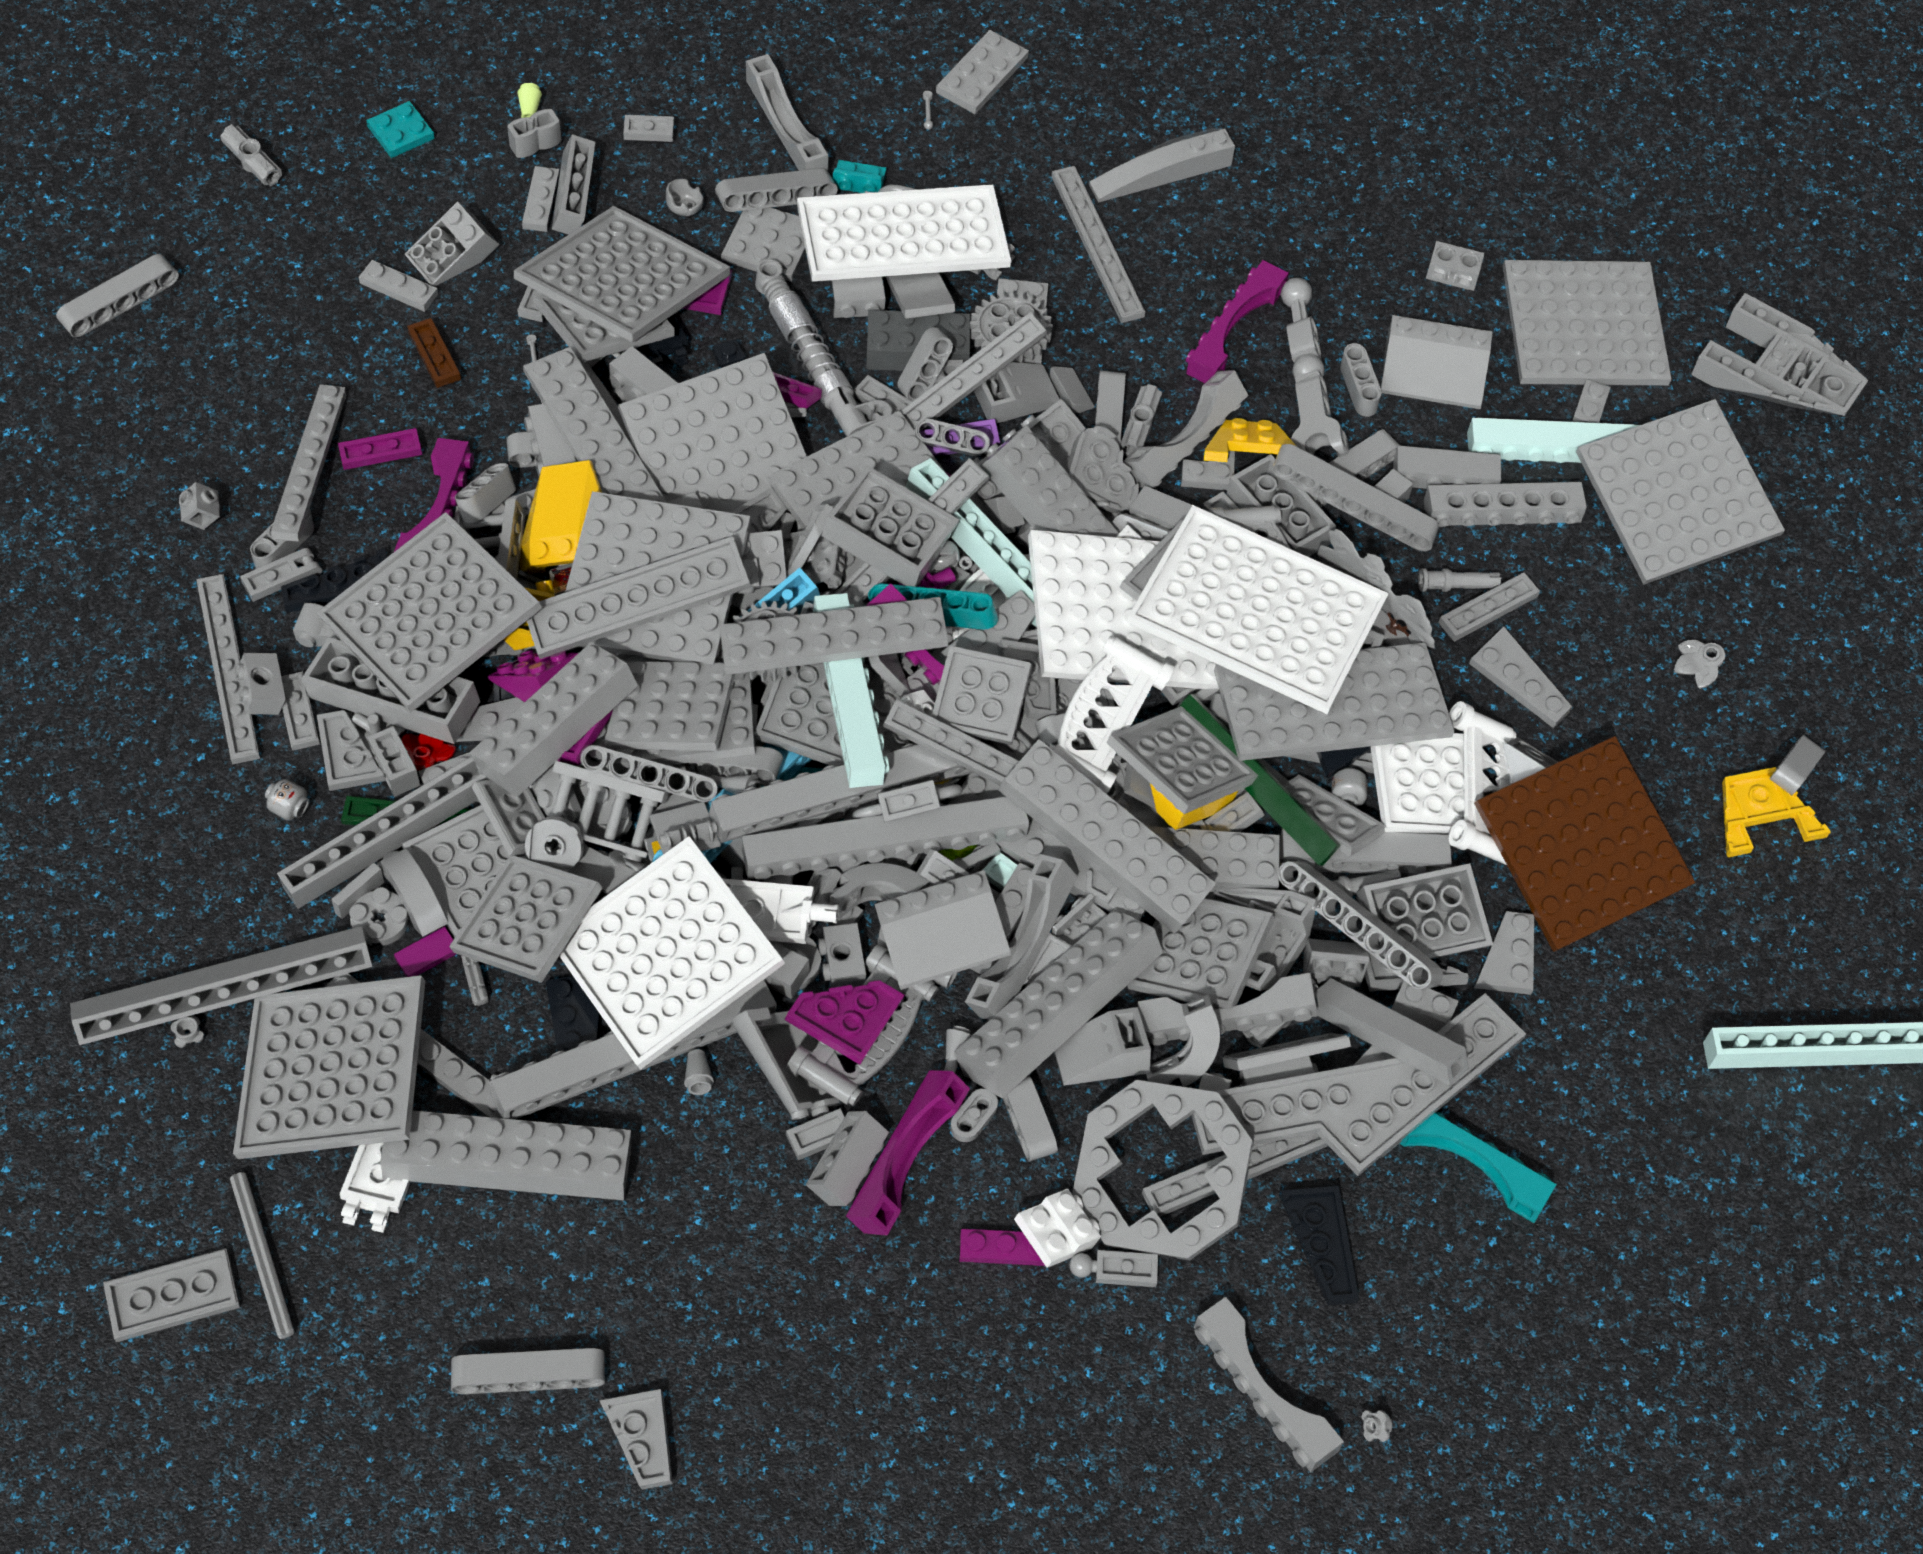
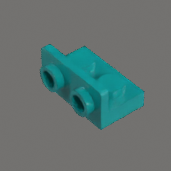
M838 160L837 167L833 171V180L837 189L865 193V191L878 192L883 188L886 177V167Z

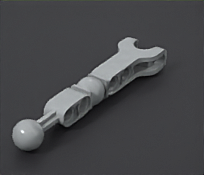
M1300 277L1291 278L1281 288L1282 301L1291 308L1293 323L1287 324L1286 327L1291 357L1294 362L1292 373L1296 382L1295 387L1300 414V425L1294 431L1291 440L1298 448L1312 455L1322 446L1330 445L1336 450L1337 456L1349 453L1348 438L1339 422L1331 418L1328 393L1323 378L1325 368L1321 359L1318 331L1311 316L1308 317L1306 305L1312 298V288L1305 279Z

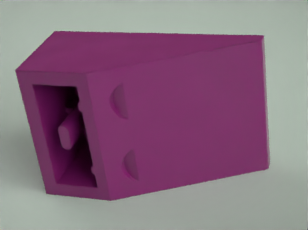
M532 650L525 651L517 655L518 659L516 661L499 665L496 668L497 671L489 675L488 678L496 685L526 702L578 653H566L564 650L539 659L538 654L533 653Z

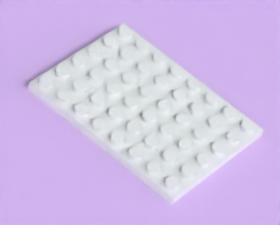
M1192 505L1128 615L1127 623L1328 714L1389 593Z
M1031 530L1029 532L1028 543L1041 677L1084 680L1089 672L1106 657V653L1102 649L1111 636L1114 639L1122 640L1162 664L1167 662L1174 666L1175 669L1165 686L1194 689L1218 688L1214 673L1215 665L1218 664L1127 623L1128 615L1137 601L1119 587L1160 541ZM1117 667L1112 668V676L1107 677L1108 682L1129 683L1121 669Z

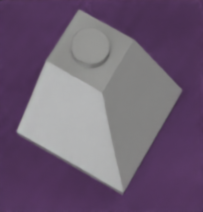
M1519 737L1510 740L1503 747L1512 784L1558 763V761Z

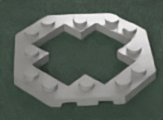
M1135 1080L1088 1114L1072 1195L1080 1197L1083 1203V1211L1087 1217L1094 1219L1098 1223L1100 1238L1107 1247L1130 1249L1136 1252L1165 1255L1190 1261L1239 1226L1241 1205L1248 1178L1250 1155H1252L1254 1142L1218 1092ZM1154 1106L1171 1129L1196 1112L1227 1156L1226 1159L1203 1174L1220 1199L1172 1233L1169 1232L1155 1210H1152L1129 1226L1099 1183V1180L1123 1164L1107 1142V1139Z

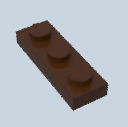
M432 318L407 326L408 333L436 388L461 380L460 372Z

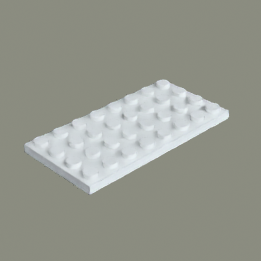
M993 185L797 198L798 213L812 281L1007 268L1011 265L1010 253Z

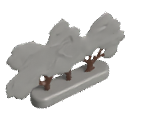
M1338 529L1328 531L1330 542L1334 548L1331 549L1320 545L1317 555L1322 560V563L1389 593L1371 628L1385 635L1382 647L1426 643L1428 647L1435 648V640L1431 635L1432 626L1426 616L1422 602L1409 595L1396 596L1391 589L1393 584L1390 576L1384 570L1385 565L1382 558L1367 553L1365 558H1361L1353 542L1342 531ZM1403 620L1406 626L1402 627L1396 621Z

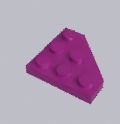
M880 980L871 981L867 985L856 987L847 985L829 988L826 992L814 994L813 991L805 992L799 995L787 1013L785 1021L861 1065L902 1002L904 994Z

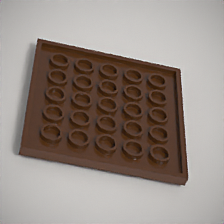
M1616 736L1487 795L1474 803L1553 952L1696 883Z

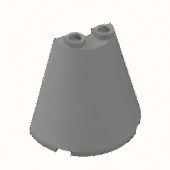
M768 1007L746 1010L735 1016L732 1020L734 1028L790 1113L792 1120L809 1116V1112L812 1113L813 1117L827 1114L830 1112L829 1106L840 1103L837 1098L802 1076L798 1075L795 1077L785 1071L790 1058L798 1047L803 1046L813 1052L820 1043L816 1038L785 1021L789 1011L770 1013Z

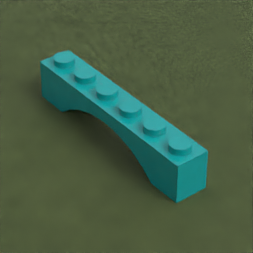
M1439 1112L1431 1115L1399 1143L1404 1147H1436L1466 1158L1479 1167L1494 1182L1510 1210L1532 1223H1535L1557 1185L1545 1174L1535 1172L1526 1167L1518 1158L1509 1157L1500 1152L1494 1144L1483 1142L1473 1136L1467 1128L1456 1126L1449 1122Z

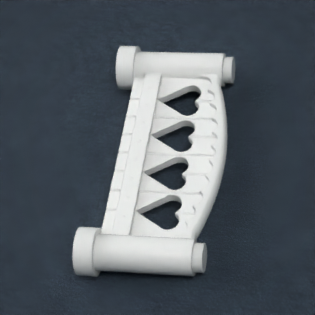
M1111 636L1102 649L1106 653V657L1084 678L1068 705L1061 725L1058 744L1056 746L1050 744L1049 746L1106 794L1117 777L1115 773L1108 770L1116 754V751L1107 744L1109 736L1131 726L1151 687L1153 686L1162 691L1175 669L1171 664L1167 662L1162 664L1122 640L1114 639ZM1117 667L1121 669L1130 685L1109 684L1107 677L1112 676V668ZM1100 690H1109L1118 707L1098 706L1095 699L1101 696ZM1095 710L1106 728H1087L1083 721L1089 718L1088 711ZM1077 732H1084L1095 750L1074 749L1071 743L1077 740Z
M1460 701L1451 708L1449 716L1453 728L1460 731L1464 730L1465 814L1464 820H1459L1452 826L1449 833V843L1458 849H1470L1507 865L1474 803L1483 798L1484 793L1496 792L1512 784L1503 747L1507 742L1516 738V732L1511 727L1474 711L1473 706ZM1493 745L1496 748L1495 758L1497 763L1484 751L1483 746ZM1493 768L1496 771L1497 778L1495 781L1497 787L1483 773V770Z

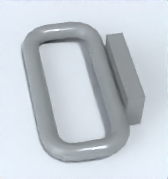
M931 780L877 794L879 804L854 811L852 819L883 815L884 822L939 809V802L959 796L962 793V787L956 784L935 789L934 781Z

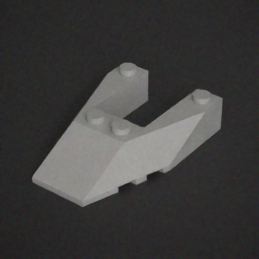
M1744 293L1734 307L1726 328L1765 348L1766 350L1754 364L1710 340L1699 355L1691 374L1716 388L1790 407L1841 416L1846 415L1868 382L1847 360L1843 362L1833 353L1834 348L1828 343L1824 345L1814 335L1815 331L1812 328Z

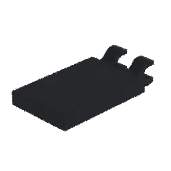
M674 314L667 318L674 327L673 337L635 348L662 371H664L661 365L663 363L662 357L673 354L678 367L688 364L685 358L687 355L685 347L688 346V339Z

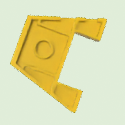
M1235 418L1224 421L1205 448L1204 461L1227 462L1228 451L1278 454L1282 445H1296L1277 423H1272L1268 420L1250 422L1242 418Z
M1776 767L1728 776L1722 782L1727 857L1752 852L1754 847L1745 828L1748 826L1794 818L1804 842L1827 838L1830 830L1826 824L1822 825L1815 818L1814 815L1816 813L1810 806H1805L1797 797V791L1791 796L1769 779L1777 769Z

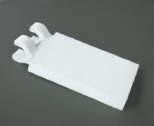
M383 1143L359 1145L340 1192L341 1199L346 1200L341 1216H344L343 1223L355 1226L360 1208L373 1211L370 1223L373 1224L371 1229L384 1233L389 1213L399 1214L411 1181L382 1178L380 1159Z

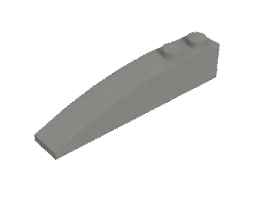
M1210 128L1170 139L1091 180L1089 186L1099 203L1222 169L1232 165L1235 145L1226 129Z

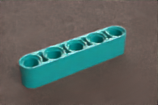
M889 584L873 586L868 592L869 601L874 599ZM893 585L908 601L940 597L945 626L986 630L993 628L999 620L991 596L985 593Z

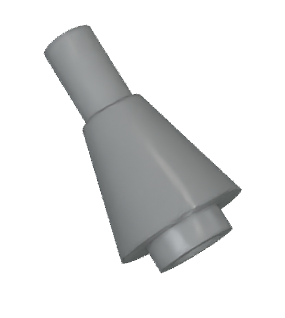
M755 774L729 777L710 776L716 782L717 787L724 788L734 795L750 787L761 788V783Z
M954 1026L953 1029L946 1030L947 1062L944 1071L956 1073L959 1063L954 1051L972 1036L969 1029Z

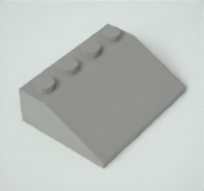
M1392 315L1387 333L1381 392L1481 409L1491 351L1492 331Z
M867 466L827 516L821 536L904 586L917 587L956 528L959 519L872 467Z
M1471 864L1366 885L1356 893L1359 904L1430 959L1493 945ZM1380 934L1378 937V944L1382 948L1384 945V938ZM1402 951L1400 954V962L1404 965L1406 962V955Z
M985 870L875 904L900 990L1011 956Z

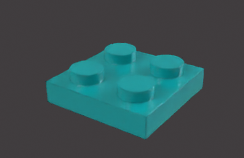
M410 101L366 120L367 127L391 158L434 139V132Z

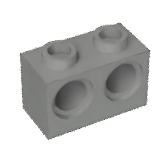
M1436 241L1426 279L1474 291L1484 253Z
M394 726L367 737L371 753L378 767L383 772L394 797L420 786L417 770Z

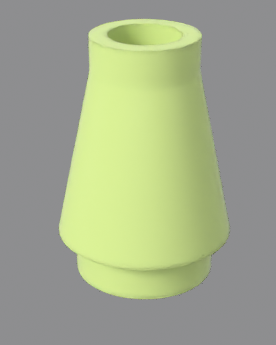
M524 83L517 92L521 108V118L531 117L537 112L542 96L538 85Z

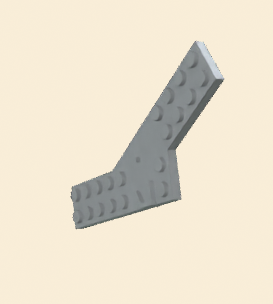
M971 773L961 786L962 793L953 798L949 805L1006 796L998 790L1000 785L976 773ZM1028 814L1029 827L1027 837L1014 842L1008 840L995 842L1001 851L1034 868L1040 854L1063 859L1078 876L1071 890L1083 897L1092 893L1096 896L1094 903L1110 912L1116 908L1139 921L1146 913V910ZM1148 827L1216 883L1215 887L1278 890L1279 835Z
M1485 993L1437 1032L1466 1048L1469 1069L1451 1086L1398 1058H1392L1214 1092H1218L1253 1140V1145L1317 1133L1347 1166L1359 1176L1525 1038L1526 1033ZM1197 1113L1192 1114L1202 1155L1223 1151Z

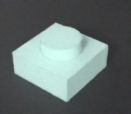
M1000 852V855L994 857L983 870H985L988 881L1002 891L1018 865Z

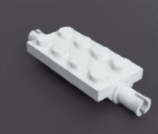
M721 878L769 941L806 944L809 923L812 921L837 923L838 921L836 916H839V905L813 903L815 891L812 886Z

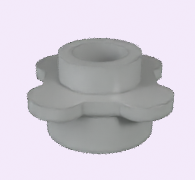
M183 1017L172 1023L171 1031L175 1033L176 1039L174 1042L177 1047L182 1048L188 1043H199L203 1040L204 1034L199 1029L200 1020L198 1017ZM190 1030V1033L185 1034V1031Z
M1365 1410L1362 1413L1365 1439L1367 1441H1373L1374 1439H1379L1382 1442L1387 1441L1392 1431L1390 1417L1383 1410L1376 1413Z

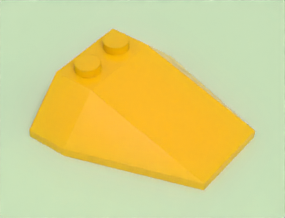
M587 460L542 467L523 534L520 570L529 574L545 573L547 566L573 563L592 491L602 493L592 461Z

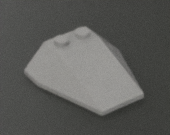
M1214 886L1205 899L1273 913L1275 920L1246 983V986L1259 991L1271 988L1280 978L1287 976L1306 946L1316 911V899L1287 890Z

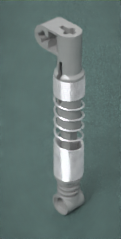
M772 259L760 261L757 266L755 287L767 298L771 315L786 341L792 344L791 349L799 352L797 359L803 361L802 368L805 371H809L808 379L815 382L814 386L821 389L822 403L827 409L832 411L846 437L891 415V406L883 400H873L859 405L856 403L850 383L841 371L840 366L835 363L834 356L829 353V347L824 344L823 337L818 334V328L815 326L799 296L790 290L783 278L780 263ZM817 336L821 339V342L816 341ZM794 344H798L800 350H795Z

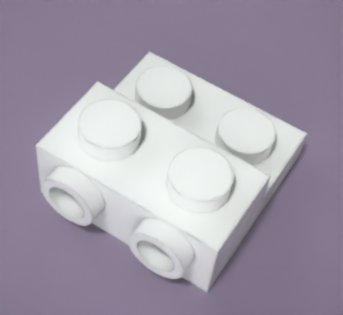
M1069 1189L1046 1197L1041 1204L1019 1212L1014 1219L1047 1268L1070 1259L1078 1253L1091 1250L1101 1237L1098 1223L1094 1219L1087 1217L1083 1211L1082 1200L1079 1196L1072 1195Z

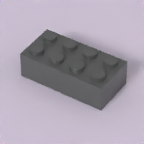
M868 310L866 369L903 371L922 335L932 327L939 328L953 344L952 352L947 360H963L964 363L970 356V314L945 313L906 319L902 311Z

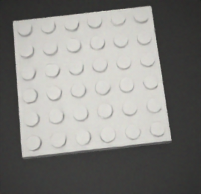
M690 836L590 907L559 955L640 1070L785 964L781 956Z

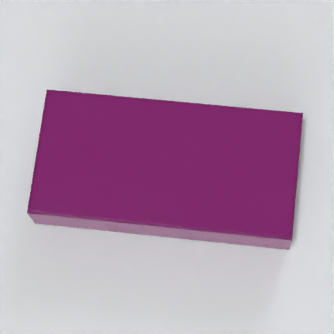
M444 926L395 953L394 958L406 977L418 976L456 955L449 947L453 938Z

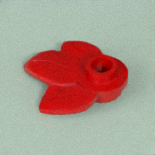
M407 733L402 738V743L417 771L433 766L435 762L450 759L456 751L455 746L444 744L443 740L421 733L419 736Z

